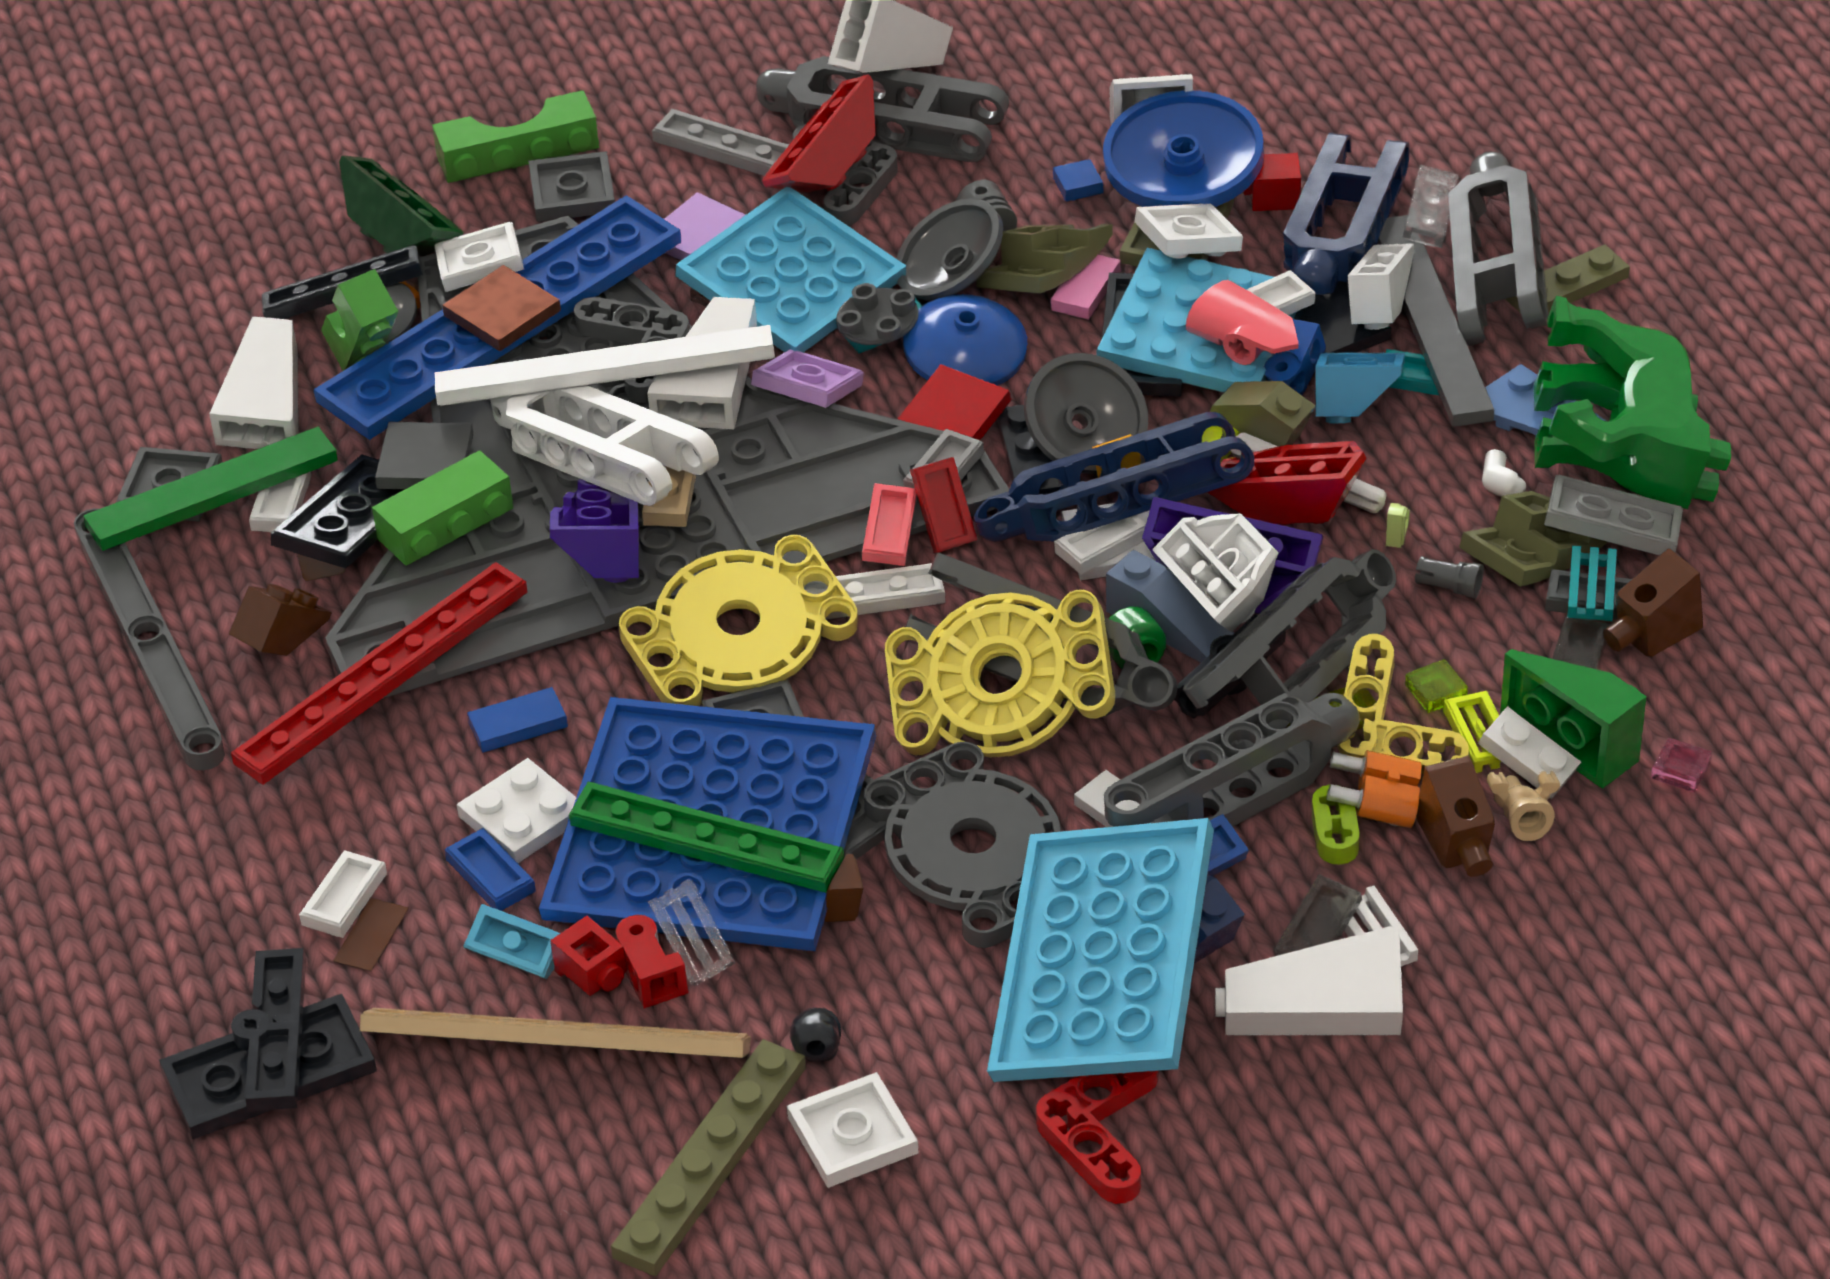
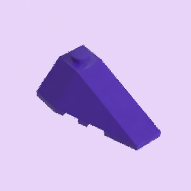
M579 479L577 481V490L574 493L567 492L563 497V506L561 508L554 507L550 512V538L594 578H603L613 583L625 582L629 578H639L638 502Z

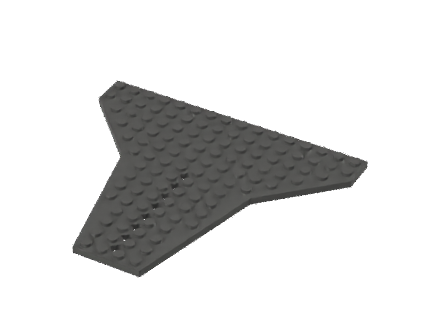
M564 216L515 230L522 260L578 224L569 216ZM436 253L421 257L423 275L418 276L422 322L442 310L444 303L472 286L469 285L445 292ZM633 273L596 296L673 310ZM572 311L489 365L632 344L580 334L576 329L574 311ZM629 321L623 323L622 325L635 326L641 324L642 322ZM547 337V340H539V338ZM747 376L735 429L698 428L707 433L715 443L719 454V461L712 469L701 475H696L687 526L643 525V504L638 503L639 578H629L625 582L613 583L603 578L591 576L550 538V512L554 507L561 508L563 506V497L567 492L574 493L577 490V481L580 478L514 452L512 449L513 438L511 430L500 426L495 421L490 399L440 406L437 405V399L435 398L431 401L433 423H472L474 436L470 455L479 450L482 451L509 476L513 509L407 566L388 550L325 637L327 651L338 675L495 562L526 581L528 593L384 697L386 698L619 626V619L623 612L632 607L642 606L655 611L657 599L666 583L681 568L698 558L716 552L741 549L761 551L774 556L777 542L789 535L806 537L825 562L862 551L874 483L904 487L903 479L910 472V469L918 463L944 431L837 404H831L824 408L751 385L752 379ZM624 380L587 385L649 409V403H636L627 398ZM985 451L961 480L971 517L975 515L976 510L987 498L1009 491L1008 486ZM918 497L916 499L911 535L927 531ZM990 507V508L987 510V512H988V511H991V510H995V509H997V508H995V507ZM792 550L785 553L782 558L786 562L796 564L802 562L806 555L803 552ZM702 569V570L698 571L697 573H695V574H693V575L695 576V575H697L698 573H700L701 571H703V570H705V569ZM683 583L672 592L669 599H675Z

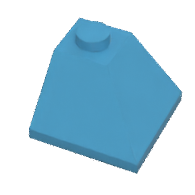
M1321 353L1316 364V417H1325V422L1335 424L1351 422V417H1359L1401 376L1405 363V353Z

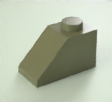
M1282 381L1234 382L1212 405L1210 411L1223 415L1232 427L1240 433L1244 432L1273 445L1282 446L1292 445L1300 437L1316 405Z

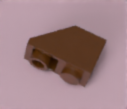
M269 583L267 589L249 586L229 635L260 652L287 656L328 622L332 612L317 605L319 598L302 589L295 588L291 592L284 587Z

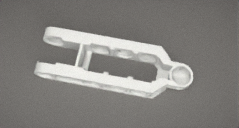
M587 385L490 399L495 421L500 426L511 430L513 438L512 449L514 452L643 505L651 506L657 503L672 490L671 477L664 466L677 471L684 470L695 475H701L715 467L719 461L717 447L710 436L704 431ZM646 477H647V479L649 480V482L651 483L652 487H651V486L649 485V483L647 482Z

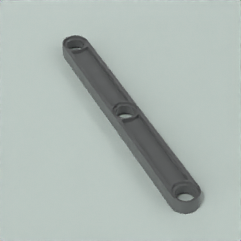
M98 508L81 512L74 521L78 544L185 763L195 770H209L218 766L225 756L221 733L126 543L102 551L92 535L85 532L87 528L83 515L98 510ZM152 631L158 633L152 639H137L140 634ZM209 743L214 745L207 752L196 753L192 751L199 744Z

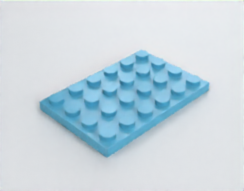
M1208 818L1030 834L987 1072L993 1082L1178 1069L1214 828Z

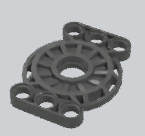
M957 742L868 783L864 790V810L867 817L877 823L879 821H886L884 845L888 863L897 879L912 893L932 904L963 911L962 935L965 941L978 948H988L1012 936L1016 909L1010 904L1019 897L1030 834L1049 833L1051 830L1052 832H1061L1058 816L1049 801L1034 787L1014 776L993 770H983L984 754L982 750L970 742ZM959 759H968L975 763V766L969 770H958L951 764ZM919 777H929L936 781V784L930 788H919L912 784V782ZM880 795H889L894 797L897 802L891 806L884 807L876 805L873 799ZM1031 801L1043 812L1045 816L1040 817L1035 807L1031 804ZM976 829L991 834L996 838V841L986 851L967 853L954 846L950 838L960 831ZM893 832L901 840V848L894 849L892 842ZM981 917L991 919L996 925L989 930H978L970 923Z

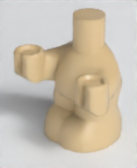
M1542 771L1538 775L1540 786L1535 790L1522 785L1518 777L1514 775L1505 777L1503 772H1499V775H1495L1494 772L1488 774L1487 783L1494 793V800L1498 806L1503 808L1504 815L1509 820L1511 831L1516 838L1522 841H1535L1543 837L1550 830L1554 822L1555 813L1552 805L1547 800L1552 793H1555L1560 788V782L1554 771H1550V774Z

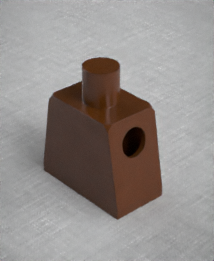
M1670 548L1663 552L1618 591L1616 595L1618 620L1603 630V636L1607 644L1616 652H1620L1632 644L1645 656L1653 657L1702 629L1703 612L1700 572Z
M1469 755L1425 766L1416 819L1440 864L1446 868L1463 865L1467 875L1470 877H1477L1487 873L1493 867L1489 848L1495 822Z

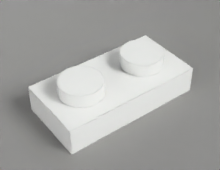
M1506 707L1484 732L1478 742L1480 746L1536 788L1540 786L1538 775L1542 771H1545L1547 774H1550V771H1554L1560 782V788L1550 795L1549 798L1551 799L1574 774L1581 763L1580 760L1509 707Z

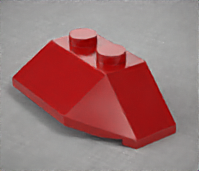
M867 74L840 83L835 89L834 94L823 103L765 174L762 182L766 187L776 189L791 187L796 191L813 192L825 188L833 190L845 181L847 177L845 173L852 164H855L865 156L867 152L865 148L875 137L873 79L870 75Z
M1355 441L1282 445L1253 452L1254 466L1252 472L1245 479L1207 493L1247 518L1282 526L1291 523L1321 524L1333 518L1336 510L1349 494L1367 458ZM1236 456L1226 458L1221 461L1220 465L1226 469L1232 468L1239 463L1240 459L1237 460Z

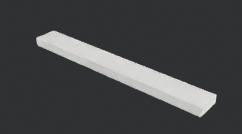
M770 325L435 372V394L437 405L444 406L775 358L771 328Z

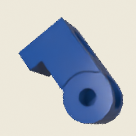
M1293 319L1299 343L1298 349L1276 353L1270 357L1264 365L1266 369L1265 377L1267 381H1282L1302 395L1316 370L1320 354L1324 353L1326 349V344L1320 324Z

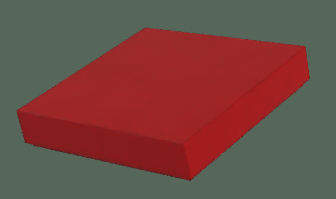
M940 364L897 420L942 431L949 429L980 441L1012 398L1008 389Z

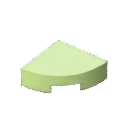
M1398 503L1390 504L1387 513L1386 546L1401 548V545H1404L1410 520V510H1408V507L1401 506Z

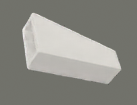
M846 0L828 64L862 73L943 65L953 27L894 0Z
M713 297L685 337L757 327L755 299ZM750 362L657 375L648 389L649 410L697 428L734 430Z
M252 317L209 413L215 445L259 449L298 434V350L292 320Z
M1389 926L1225 969V988H1215L1216 1017H1225V1035H1401L1403 1000L1399 926Z

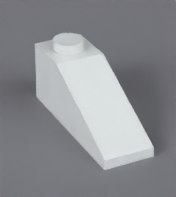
M1414 244L1373 245L1349 273L1348 286L1351 324H1364L1365 329L1376 330L1387 328L1389 323L1395 321L1402 310L1414 256Z

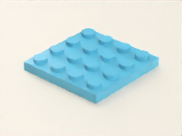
M785 187L676 264V277L710 301L713 297L755 299L757 327L770 325L773 345L783 352H787L790 349L805 352L838 328L836 322L837 313L840 307L852 297V290L857 285L870 283L876 288H892L897 284V280L902 274L906 276L905 264L791 187Z
M1147 248L1097 348V356L1106 358L1123 369L1157 377L1182 379V383L1224 393L1234 382L1266 381L1264 365L1275 354L1263 351L1250 365H1241L1231 360L1223 346L1189 333L1186 330V320L1195 301L1205 291L1223 280L1232 281L1244 289H1249L1274 277L1208 262L1203 259L1190 257L1171 258L1166 256L1161 250ZM1296 312L1289 316L1294 319Z

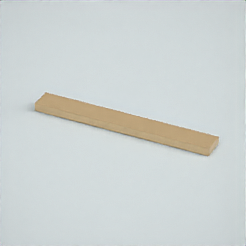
M372 1008L360 1014V1031L736 1058H743L750 1053L751 1036H748L746 1033Z

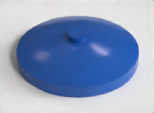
M1195 90L1158 94L1134 104L1112 123L1103 143L1105 172L1116 191L1129 201L1142 207L1212 204L1216 207L1244 192L1258 176L1264 160L1262 130L1258 121L1248 109L1228 97Z

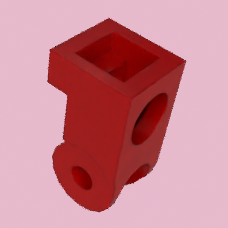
M633 915L621 920L616 928L617 941L624 946L627 968L625 973L643 1008L645 1009L688 994L685 963L679 952L665 955L659 944L656 923L652 918L645 915Z

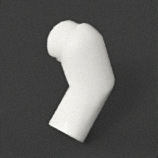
M1493 449L1485 455L1482 476L1483 486L1489 492L1501 497L1503 495L1525 492L1526 482L1518 478V474L1515 471L1505 467L1507 458L1505 453Z

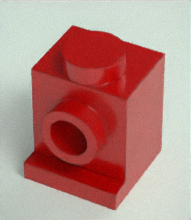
M585 916L550 940L555 972L560 977L563 975L567 976L589 996H592L600 989L606 992L612 991L622 982L624 973L627 971L624 946L590 917ZM581 944H583L582 947H580V948L577 949L576 951L574 950V949H576L577 947H579Z

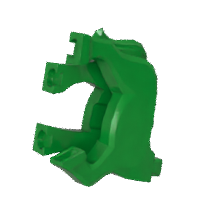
M1556 296L1547 318V327L1552 328L1548 336V346L1584 345V351L1588 357L1597 364H1556L1542 361L1534 383V411H1548L1555 404L1564 400L1581 401L1558 405L1553 419L1543 417L1534 441L1535 468H1550L1555 464H1569L1594 469L1610 476L1621 486L1640 496L1681 506L1684 509H1688L1692 498L1714 502L1719 488V473L1704 471L1706 467L1727 471L1731 461V443L1710 438L1709 424L1696 413L1698 395L1692 394L1691 367L1686 348L1676 337L1661 330L1621 323L1603 311L1574 306L1568 302L1567 298ZM1592 404L1612 411L1609 421H1603L1597 417L1593 411Z

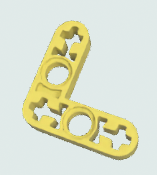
M1368 634L1361 637L1353 649L1344 696L1357 707L1360 720L1364 721L1363 732L1364 740L1366 741H1361L1359 748L1351 747L1350 739L1337 746L1339 752L1363 758L1366 750L1397 756L1389 748L1391 742L1399 737H1407L1414 741L1416 748L1410 755L1401 758L1421 762L1422 774H1424L1425 766L1444 762L1440 753L1445 751L1446 746L1454 747L1456 755L1452 756L1451 760L1468 756L1467 741L1457 732L1384 720L1394 669V648L1391 641L1385 636ZM1372 649L1380 650L1382 657L1376 661L1375 677L1367 675V656L1371 654ZM1363 688L1374 690L1379 696L1378 701L1369 708L1357 706L1352 698L1358 690ZM1423 741H1429L1430 751H1427L1428 760L1422 759Z

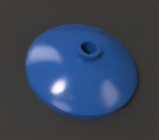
M951 295L935 299L918 309V319L915 326L903 336V349L907 361L914 371L927 381L939 365L942 364L998 386L1008 381L1019 371L1027 354L1028 342L1026 331L1017 316L1005 306L976 295Z

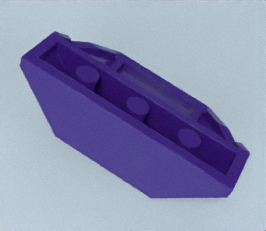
M1153 497L1142 539L1155 561L1166 566L1152 549L1183 518L1195 517L1197 520L1209 516L1227 515L1229 513ZM1245 517L1278 551L1264 600L1256 607L1254 614L1259 615L1307 568L1316 566L1324 537L1322 534Z

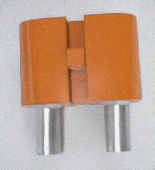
M1370 750L1365 751L1363 758L1337 752L1332 753L1330 768L1359 774L1358 790L1330 784L1327 800L1356 806L1358 817L1389 823L1392 826L1413 827L1419 806L1420 787L1418 785L1421 779V762Z

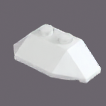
M1241 513L1209 516L1197 520L1195 517L1183 518L1152 549L1207 612L1230 632H1233L1241 623L1250 619L1256 607L1264 600L1278 555V551Z

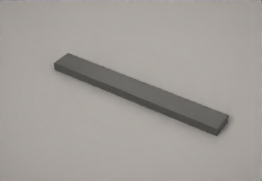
M1412 215L1385 218L1386 222L1377 245L1414 244V256L1402 306L1452 427L1494 421V407Z

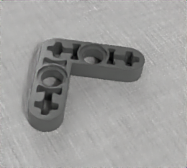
M806 124L801 125L794 130L793 139L798 135V133ZM871 141L865 148L867 151L865 156L855 164H852L845 173L847 176L845 181L825 195L824 210L847 226L856 223L898 172L897 153L893 147ZM859 183L870 184V185H868V186H866V187H853V186H852V185L859 184Z
M599 297L585 298L574 307L576 329L580 334L588 337L639 344L685 337L690 331L688 317L676 310ZM629 321L642 322L641 324L635 326L622 325L623 323ZM657 375L650 376V379L641 377L624 380L627 398L636 403H648V389Z

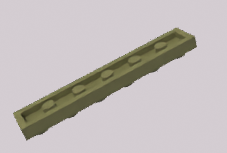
M762 1039L611 1245L613 1259L652 1276H657L806 1069L804 1055Z

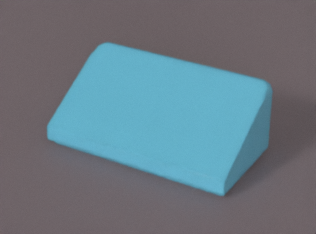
M481 904L463 947L547 979L554 970L550 940L560 933Z

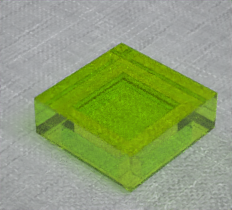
M1445 659L1405 675V686L1428 713L1443 708L1445 699L1464 696L1468 693V686Z

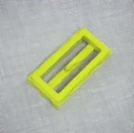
M1487 691L1445 699L1443 705V712L1452 730L1461 734L1467 741L1469 757L1476 773L1483 772V765L1489 764L1491 770L1500 768L1501 761L1482 746H1480L1482 750L1480 753L1459 708H1461L1477 742H1479L1486 729L1473 705L1478 704L1489 727L1499 717Z

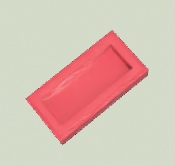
M874 483L862 550V561L905 566L917 499L915 488Z

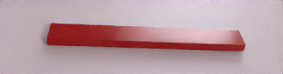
M493 563L232 751L233 764L260 784H266L528 593L526 581L499 563Z

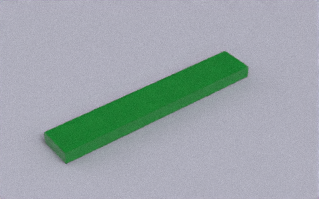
M318 426L83 515L85 526L100 549L104 551L338 461L337 450Z
M589 781L569 813L571 826L827 893L831 881L845 858L844 850L839 846Z

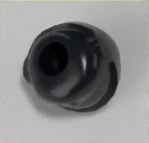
M813 1007L803 1011L794 1018L790 1026V1040L797 1053L804 1055L805 1060L810 1062L829 1061L836 1056L841 1039V1024L832 1011Z

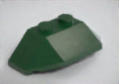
M341 156L339 165L347 216L361 227L360 232L376 239L382 244V249L385 253L416 245L420 257L435 252L434 245L436 243L463 235L464 231L397 177L390 175L373 159Z

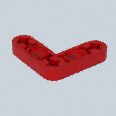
M1158 1071L1076 1076L1045 1094L1036 1105L1037 1130L1040 1135L1107 1202L1123 1204L1132 1201L1139 1195L1141 1190V1167L1138 1161L1100 1121L1154 1089L1158 1083ZM1093 1087H1103L1109 1090L1111 1094L1102 1100H1094L1087 1097L1085 1092ZM1067 1115V1124L1061 1117ZM1091 1140L1100 1144L1102 1148L1093 1154H1084L1076 1150L1075 1146L1082 1141ZM1110 1171H1111L1117 1178H1113L1112 1180H1110ZM1127 1177V1180H1126V1181L1123 1182V1181L1121 1180V1179Z

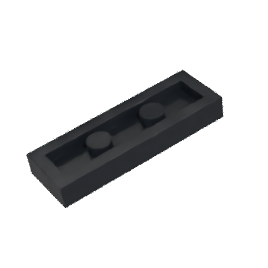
M1024 405L1006 407L996 419L1013 481L1022 471L1052 462V460L1039 449L1032 439L1025 421ZM1056 478L1045 480L1039 488V494L1046 495L1059 491V480Z

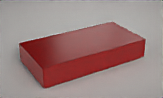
M954 457L910 469L933 552L939 553L977 541Z

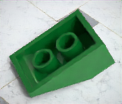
M1513 649L1505 653L1500 714L1506 707H1509L1580 760L1581 763L1576 771L1602 789L1639 762L1647 696L1642 694L1636 687L1627 684L1610 672Z

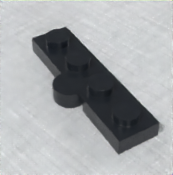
M304 948L256 951L252 995L253 1009L242 1011L232 1020L231 1028L235 1044L238 1048L248 1051L245 1092L248 1111L297 1108L306 972Z

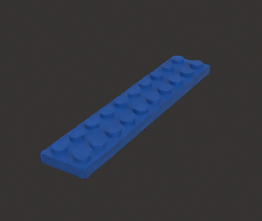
M626 195L522 260L524 270L517 271L516 273L560 299L561 311L503 350L498 351L445 317L442 309L315 388V400L319 405L370 440L385 431L388 422H399L436 398L435 372L489 365L574 311V307L579 301L598 296L682 242L681 230Z

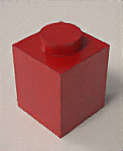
M1298 153L1264 154L1263 165L1258 176L1243 192V196L1250 195L1252 211L1294 210L1301 195V172Z

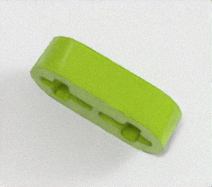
M1326 785L1317 789L1312 797V823L1316 848L1319 857L1325 862L1342 865L1351 862L1358 855L1359 826L1356 808L1352 805L1327 800L1330 785ZM1329 806H1335L1338 815H1331ZM1332 834H1340L1341 844L1335 843Z

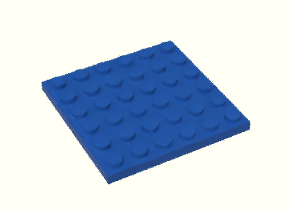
M610 697L575 803L589 781L839 846L844 850L876 739L875 724ZM568 820L539 906L542 920L575 924L585 916H588L600 927L617 928L621 920L628 916L645 915L652 918L656 923L657 932L660 934L816 951L827 912V893L571 826L570 820Z

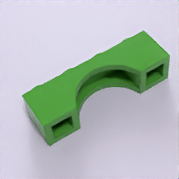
M584 90L547 98L543 109L537 116L515 126H489L476 121L471 116L432 125L436 156L448 183L528 165L530 160L563 157L599 148L596 116Z

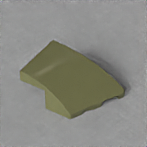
M1074 224L1025 225L1003 231L1001 241L1002 264L988 268L977 280V287L1030 293H1042L1070 280L1094 260L1113 235L1112 224H1101L1088 229H1077L1074 227Z
M1534 491L1503 495L1493 527L1463 532L1459 548L1521 587L1550 578L1551 569L1565 571L1571 568L1572 545L1581 546V553H1590V547H1599L1600 549L1607 541L1544 525L1550 497Z

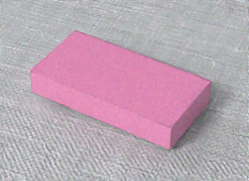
M1097 255L1081 272L1059 286L1051 298V311L1089 320L1107 293L1109 273L1121 272V261Z

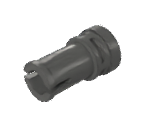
M1421 556L1416 570L1422 571L1420 574H1415V583L1452 589L1455 594L1476 599L1481 590L1484 567L1483 564L1478 563L1471 564L1460 561L1458 564Z

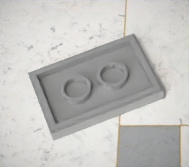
M1558 474L1555 476L1544 525L1661 555L1669 548L1676 552L1683 508Z

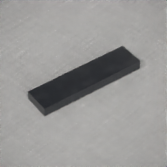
M412 245L264 292L262 294L264 317L286 319L333 304L332 299L338 284L373 269L377 271L385 287L423 275L422 263L417 246Z

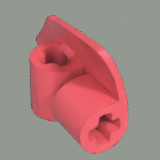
M1223 280L1205 291L1192 305L1186 320V330L1189 333L1223 346L1231 360L1241 365H1250L1263 351L1275 354L1298 349L1299 343L1293 318L1229 280Z

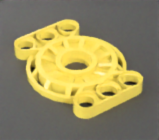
M789 535L777 542L774 556L761 551L739 549L720 551L694 560L681 568L666 583L657 599L655 611L647 607L636 606L623 612L619 619V632L622 644L661 702L700 706L702 703L703 687L715 691L735 693L788 679L811 659L821 636L832 641H842L853 636L857 630L858 614L855 603L813 544L806 537ZM792 550L803 552L806 555L802 562L796 564L786 562L782 557L785 553ZM702 569H705V570L701 571L700 573H698L697 575H695V576L693 575V574L697 573L698 571H700V570H702ZM812 581H820L828 586L827 590L820 594L808 593L804 587ZM683 583L675 599H669L672 592ZM732 609H747L758 614L760 622L749 633L732 635L724 632L718 626L717 618ZM833 612H843L850 619L845 624L833 625L826 620V617ZM637 622H644L652 627L648 633L641 636L630 634L627 631L630 625ZM658 653H665L673 658L671 663L664 667H655L648 662L650 657ZM678 685H687L694 690L693 694L685 699H677L669 692Z
M1086 590L1069 592L1062 599L1057 610L1052 605L1029 595L1011 592L989 594L969 601L951 612L933 630L928 641L916 629L901 627L894 630L885 642L894 733L901 746L913 755L929 753L936 747L940 737L945 739L950 745L964 742L960 738L965 734L975 740L983 741L984 746H977L982 750L984 757L1013 756L1034 749L1053 737L1069 720L1075 708L1083 716L1095 719L1108 714L1115 704V689L1104 612L1097 598ZM1089 603L1093 606V612L1086 621L1074 622L1070 620V612L1077 604ZM1022 605L1033 606L1038 610L1033 611ZM906 640L917 641L918 650L912 658L907 660L897 658L896 650L902 642ZM1086 644L1097 645L1099 652L1093 662L1081 664L1076 661V653L1081 646ZM998 656L1015 658L1022 668L1021 677L1012 688L1002 693L992 694L985 691L980 682L984 666L991 659ZM911 681L923 683V692L916 700L905 701L901 698V691L907 683ZM1098 685L1104 688V697L1098 704L1087 706L1081 702V696L1088 687ZM1065 697L1067 699V702L1065 706L1062 708L1060 707V704L1062 703ZM1052 716L1056 717L1045 729L1034 736L1032 735V732L1043 726ZM923 722L928 725V733L922 741L917 743L907 741L906 732L912 724ZM948 722L950 723L949 732L945 730ZM1021 737L1024 739L1009 746L996 747L997 742L1012 741Z

